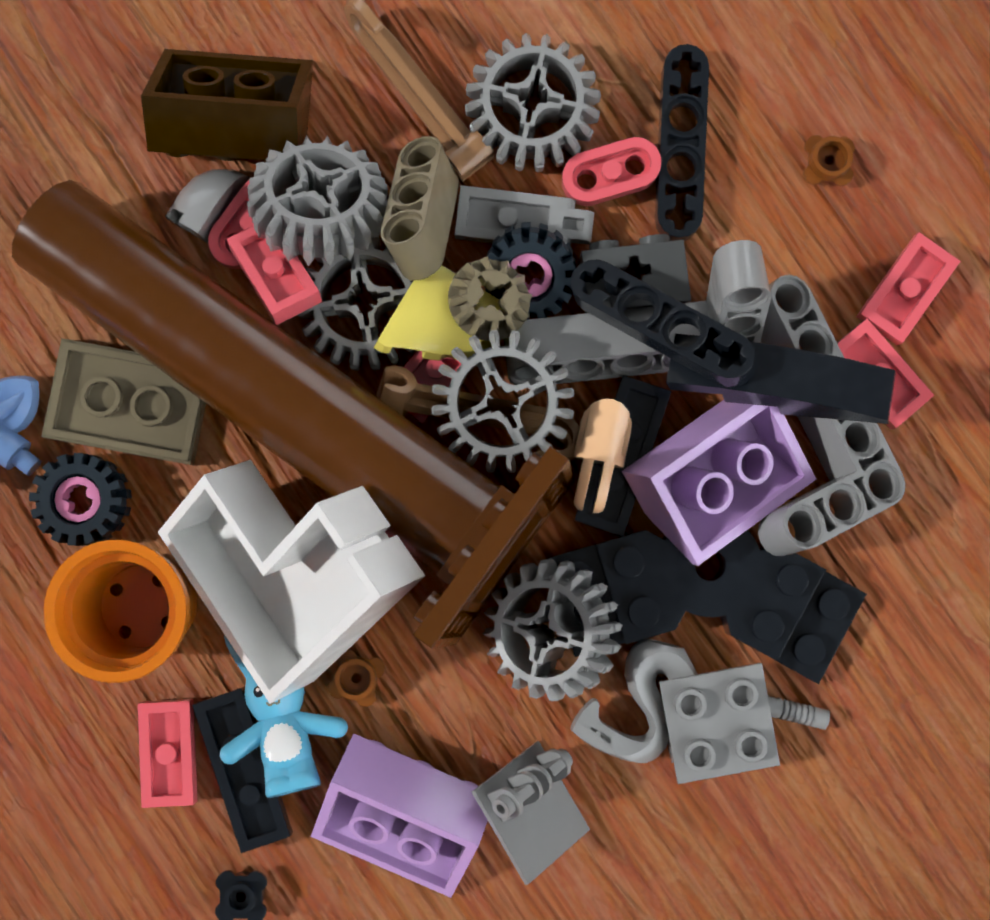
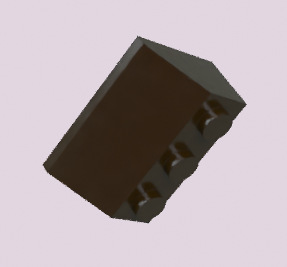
M164 49L141 95L147 151L162 152L172 157L201 155L214 156L223 161L238 159L266 161L269 150L283 153L286 140L295 146L303 145L308 131L313 60Z

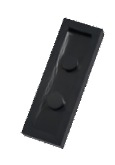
M624 375L622 376L614 400L621 402L628 409L632 421V432L624 468L614 467L603 512L596 514L593 513V506L602 465L593 463L582 511L577 509L574 521L621 537L624 536L636 497L622 471L653 449L672 391Z
M245 686L192 705L241 853L285 839L293 833L282 797L267 798L265 795L264 766L261 760L260 746L234 764H225L220 758V750L225 744L257 723L256 718L246 705Z

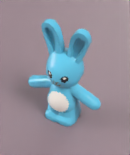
M224 635L225 643L231 656L246 678L244 694L246 705L258 722L221 748V761L228 765L234 764L260 746L261 760L264 766L265 795L267 798L283 796L320 786L321 780L312 756L308 734L341 738L347 733V722L340 717L301 712L305 694L304 687L270 704Z

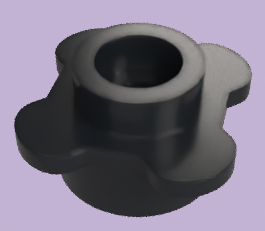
M225 870L220 873L216 879V886L220 890V903L215 908L217 918L219 920H233L234 918L263 920L267 913V908L263 904L265 887L267 886L266 876L258 870L236 874L231 870ZM237 893H245L246 899L244 901H239L237 899Z

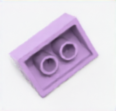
M725 400L715 405L622 471L647 517L696 566L702 564L816 480L785 416L780 414L778 407L725 402Z
M353 734L331 780L310 837L451 898L480 844L488 820L472 794V791L478 787L477 784L470 781H462L435 769L427 762L414 760L395 752L378 741L368 740Z

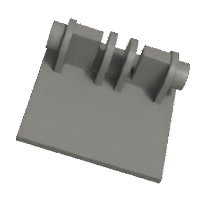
M762 663L659 681L670 740L668 742V751L671 762L674 763L677 784L780 765Z
M539 741L532 744L472 791L474 798L525 885L531 883L590 830L562 782V779L570 774L573 763L571 755L564 749L544 751Z

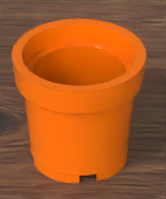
M127 540L100 541L76 551L55 572L44 600L46 633L60 659L80 675L107 683L132 681L156 670L179 647L190 626L193 624L197 612L196 592L185 573L152 548ZM155 577L160 580L162 586H158L155 583ZM116 583L120 584L123 588L119 596L113 593V586ZM167 616H169V617H168L167 625H166V627H165V626H164V619H165ZM124 626H128L131 629L129 638H125L121 633Z

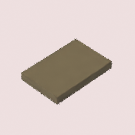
M61 338L41 437L194 466L206 403L137 352Z

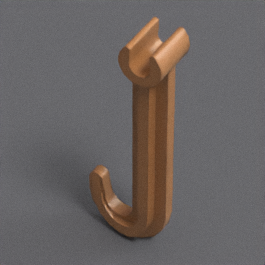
M347 0L344 12L354 35L432 135L440 141L457 177L464 182L494 159L492 155L494 151L491 146H486L482 142L483 136L478 131L474 133L469 131L364 0Z
M400 366L385 368L376 393L377 398L402 416H405L406 412L409 411L450 419L448 413L433 415L431 410L432 406L447 404V395L434 394L432 386L417 383L416 377L406 368ZM460 391V413L482 402L485 396ZM488 398V406L477 411V414L481 415L489 410L491 412L500 410L504 417H508L511 426L516 427V422L512 416L516 408L512 404L518 405V402ZM523 403L520 408V419L526 433L533 434L538 429L546 413L545 407ZM557 416L554 425L562 427L567 431L566 437L564 439L557 438L551 432L546 437L554 438L564 445V450L556 451L568 458L570 465H573L578 460L573 457L579 425L574 419H565ZM486 419L475 423L507 430L504 424L497 419ZM542 449L536 451L540 456L545 454Z

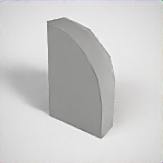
M211 169L199 174L180 191L165 217L208 243L211 228L250 177L233 169Z

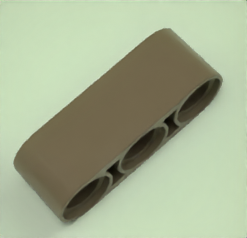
M432 136L414 139L401 150L381 227L383 242L403 276L409 280L428 278L441 267L445 257L459 188V179L440 141Z

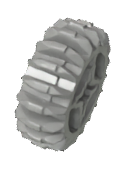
M525 33L522 35L521 47L515 48L513 42L506 38L502 41L503 56L489 49L485 53V60L489 67L484 65L474 66L473 77L478 82L468 83L466 86V95L473 99V101L465 104L466 116L477 118L470 124V132L478 131L481 135L486 134L482 142L486 146L490 145L492 149L499 146L496 154L497 163L504 164L511 154L516 156L515 170L522 171L524 169L525 159H534L535 171L542 172L544 170L545 157H550L552 163L556 167H560L564 162L562 149L569 155L574 156L580 153L581 150L577 139L581 141L591 140L593 130L588 124L597 123L599 120L600 111L593 107V105L600 102L601 92L600 90L589 88L595 83L596 74L594 71L580 72L585 64L583 54L575 55L571 59L567 58L570 48L567 41L562 42L556 50L550 49L551 37L548 34L543 35L540 46L531 45L532 39L530 35ZM523 70H531L529 76L520 83L506 82L504 87L499 86L510 75ZM547 72L556 76L565 84L573 101L565 100L564 94L557 93L548 86L546 82ZM539 85L538 98H540V103L537 104L536 110H533L531 121L527 123L528 109L525 106L529 102L530 96H533L535 86ZM491 105L503 107V112L513 115L520 124L518 135L511 133L500 124L493 113ZM561 119L568 121L557 132L546 137L534 138L537 129L545 123L559 124Z
M328 135L322 143H312L308 136H306L303 145L295 146L286 140L283 153L269 150L266 162L256 163L254 177L249 179L250 184L247 188L249 201H247L249 217H252L254 230L258 234V238H266V244L271 252L283 249V254L288 261L297 255H302L308 267L314 258H324L328 265L331 266L335 255L340 254L351 261L354 248L367 251L371 238L380 236L388 202V187L385 184V178L381 177L378 163L369 162L365 150L352 153L348 140L339 146L332 145Z
M380 237L371 238L367 251L354 248L351 261L339 254L334 256L331 266L328 265L324 258H315L322 267L319 272L312 268H305L318 288L322 302L298 314L302 319L314 318V320L302 328V331L308 338L322 333L316 341L314 348L318 353L322 354L334 345L330 360L336 365H339L344 360L346 354L350 353V368L355 371L360 370L363 356H368L369 364L373 371L380 370L379 354L382 353L374 348L379 339V321L386 312L396 310L397 305H399L413 280L403 276L387 247H385L384 251L380 250ZM367 265H376L391 271L401 280L405 288L393 290L391 286L380 287L373 284ZM352 268L351 283L348 289L343 293L332 295V300L326 301L327 293L335 279L346 270ZM362 280L372 299L378 300L377 305L371 304L373 310L368 312L369 325L359 307L353 305L354 300L360 301L358 295L363 293ZM338 315L339 318H353L357 320L364 342L352 341L337 334L331 329L327 317ZM392 347L389 354L386 353L393 365L400 362L399 356L394 350L395 347ZM405 349V350H406L407 352H409V353H413V352L415 351V350Z
M491 330L489 339L492 347L482 349L480 340L474 335L469 338L470 346L475 352L472 356L467 358L458 347L451 351L453 357L461 363L457 371L448 365L441 364L439 372L444 376L452 378L449 387L434 384L432 392L437 395H447V404L432 406L431 410L433 415L448 413L451 422L442 424L437 428L439 435H446L454 429L459 435L450 444L449 450L456 453L465 443L468 444L472 450L467 455L466 462L472 466L477 461L479 453L489 455L486 462V471L491 473L496 468V457H506V469L508 473H514L517 466L514 456L523 454L525 461H527L533 454L531 449L537 445L545 453L550 446L552 447L545 440L549 432L557 438L564 439L566 437L567 431L562 427L554 425L557 416L565 419L573 418L574 411L568 408H558L559 398L568 399L574 397V389L564 388L557 390L555 381L564 379L569 375V372L564 367L552 374L546 366L556 359L557 353L554 350L547 352L541 360L533 355L540 345L538 338L533 337L527 349L523 350L517 348L520 340L519 331L513 330L511 332L509 346H500L498 330ZM510 357L518 359L532 367L539 376L522 384H508L499 376L491 358ZM477 366L485 382V397L476 406L460 413L459 393L462 383L468 373ZM490 375L494 376L498 386H502L506 393L518 392L525 388L529 389L527 393L518 397V405L512 404L516 408L515 412L512 413L516 427L511 426L508 417H504L500 410L493 412L489 410L481 415L477 414L478 410L488 406V398L494 399L489 395L494 389L489 379ZM546 390L547 408L545 416L538 429L528 437L520 419V408L526 400ZM497 419L507 428L514 444L494 445L476 437L467 427L482 420Z
M553 559L541 560L538 566L535 563L522 565L520 574H508L503 578L506 588H498L491 594L499 606L489 607L484 612L486 616L495 621L494 627L486 628L483 632V635L495 638L496 646L492 647L487 655L491 657L501 656L503 663L500 665L497 674L504 676L512 672L514 673L511 688L520 690L528 686L529 698L535 699L543 697L545 693L549 701H559L564 698L565 693L568 697L575 698L583 694L584 687L591 689L600 683L601 680L598 673L604 674L612 669L614 665L605 654L617 653L621 646L616 641L610 639L609 636L612 633L621 631L623 625L616 621L609 622L608 613L614 612L618 604L614 601L602 602L601 597L605 594L608 587L604 583L595 584L590 587L592 571L583 569L575 573V564L571 561L560 562L557 567ZM549 588L547 600L541 601L538 612L524 613L531 597L540 589ZM574 606L581 616L583 625L575 617ZM549 622V628L548 625L542 623ZM555 631L557 632L556 634L560 635L561 637L555 638ZM524 637L528 641L530 651L525 643ZM576 646L582 648L578 659L568 670L555 669L557 659L563 657L565 648L570 649Z

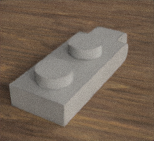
M461 185L455 239L493 243L498 235L500 237L503 236L505 229L512 225L515 229L521 228L523 222H531V227L539 228V224L542 223L548 225V231L552 233L556 230L563 235L565 244L569 242L570 246L571 243L591 244L595 213L589 210L575 209L576 200L571 198Z

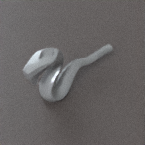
M646 638L634 644L626 657L624 676L630 694L646 715L649 724L646 734L641 736L625 734L602 722L599 719V701L595 698L590 699L579 710L572 722L571 731L599 751L622 760L648 763L656 759L665 750L669 742L662 696L656 685V676L662 673L668 679H675L698 674L685 649L670 643ZM768 695L771 716L773 718L826 730L830 721L829 710L786 699L782 700L781 698Z

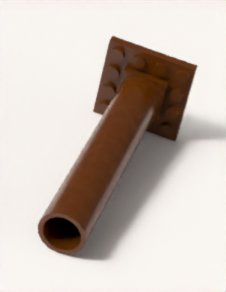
M68 180L58 183L44 192L27 210L17 227L12 242V258L22 269L332 497L364 486L391 525L385 531L388 537L391 538L398 535L411 555L436 572V576L449 585L444 593L440 592L438 594L436 591H433L414 617L421 624L413 635L431 649L457 645L491 598V594L499 587L504 580L503 578L512 569L574 483L569 459L550 446L543 456L534 452L522 466L515 478L521 486L516 494H513L502 485L499 486L79 182Z

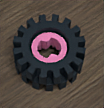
M523 222L521 228L515 229L512 225L505 229L503 236L500 237L498 235L494 239L492 247L488 249L487 253L490 259L500 262L509 261L510 267L514 270L518 265L527 267L530 261L537 262L544 269V277L541 280L533 278L530 284L525 282L528 292L532 294L527 320H529L530 316H537V319L547 318L548 312L552 311L555 315L561 311L562 303L564 301L568 303L572 296L571 277L576 269L573 249L569 242L565 244L563 235L557 230L554 233L548 231V225L542 223L537 228L531 227V222ZM484 285L485 291L499 300L506 291L504 287L500 290L497 288L494 291H489Z
M84 453L64 454L57 457L58 461L56 463L48 462L42 467L46 471L43 476L36 475L32 482L38 485L37 492L29 493V501L36 502V509L30 510L33 519H40L42 524L37 527L42 533H50L52 535L51 539L58 543L88 546L99 541L109 540L113 537L111 535L112 532L122 529L125 523L121 522L123 516L130 515L131 507H126L127 499L132 498L131 490L126 489L124 483L128 482L124 474L117 472L116 469L118 467L115 464L105 461L101 457ZM84 485L87 487L86 496L93 499L88 511L83 514H77L74 511L75 503L68 499L74 488Z

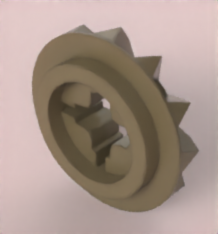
M486 256L471 263L467 262L457 272L450 284L448 291L450 312L458 326L470 336L476 335L480 340L490 341V331L498 330L500 340L509 337L513 330L518 331L529 317L528 312L532 294L528 292L525 284V275L518 274L510 267L509 261L500 262ZM481 285H485L489 291L505 288L506 291L498 301L501 310H497L493 305H488L485 308L482 306L475 310L474 307L480 302L479 299L484 294Z

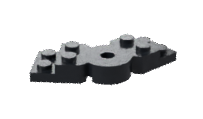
M641 530L624 535L623 537L546 558L553 559L557 567L563 561L573 562L575 564V573L583 569L592 571L590 587L599 583H604V585L608 586L601 600L603 603L614 601L618 604L614 612L608 613L609 622L616 621L623 625L621 631L612 633L609 636L610 639L618 644H629L676 630L686 611L703 617H720L727 635L817 684L820 683L867 595L827 573L826 569L797 553L780 557L772 555L764 547L759 549L755 538L748 530L715 553L719 559L720 568L713 578L704 580L697 574L695 565L666 536L662 539L647 530ZM574 606L575 617L583 625L581 616ZM576 646L572 648L575 657L580 655L581 647Z

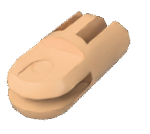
M601 399L592 403L584 412L580 421L573 457L582 460L574 497V506L581 511L584 507L593 463L602 465L593 506V513L596 514L603 512L614 467L624 468L632 432V421L628 409L621 402L614 399Z

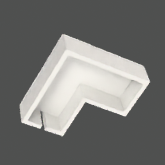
M251 460L204 474L158 531V534L270 704L314 682L425 577V574L398 535L389 538L385 533L391 525L364 486L317 502L303 519L295 525Z

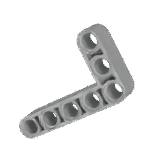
M739 240L720 247L713 256L706 301L684 303L743 335L750 342L757 343L761 342L771 301V291L761 246L754 241ZM651 306L626 309L625 316L632 321L642 322L652 316L655 308ZM590 313L529 319L518 330L520 332V340L517 348L526 350L530 340L536 337L540 340V345L533 354L541 360L550 350H554L557 353L556 359L546 367L551 374L565 367L569 375L564 379L555 381L556 384L618 378L623 375L637 376L665 373L669 370L671 358ZM681 324L671 331L669 338L674 343L675 333L700 336V332L693 325ZM510 336L503 339L504 346H509ZM506 357L507 374L510 383L518 385L539 376L528 364L518 359Z
M789 274L769 284L771 301L761 343L800 349V345L806 351L844 358L805 281L798 276ZM776 300H778V302L781 304L782 309L779 307ZM797 416L829 481L778 507L761 520L758 536L760 543L766 551L772 555L782 557L817 547L895 505L902 499L905 492L904 476L877 423ZM845 436L849 440L850 446L847 444ZM869 483H870L871 486H872L873 493H872V491L870 490ZM829 501L833 505L835 511L834 515L830 510ZM788 521H790L794 527L795 538H793V536L790 534L788 528Z

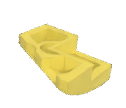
M441 265L428 278L413 280L374 348L381 353L388 354L392 347L422 351L423 359L437 361L443 358L455 359L451 354L455 347L461 349L467 358L475 353L469 343V338L472 336L458 326L452 317L448 304L449 287L456 273ZM484 290L483 296L479 299L480 302L474 307L477 310L482 306L485 308L488 305H493L497 310H501L498 304L499 299ZM480 340L482 349L492 347L490 341Z

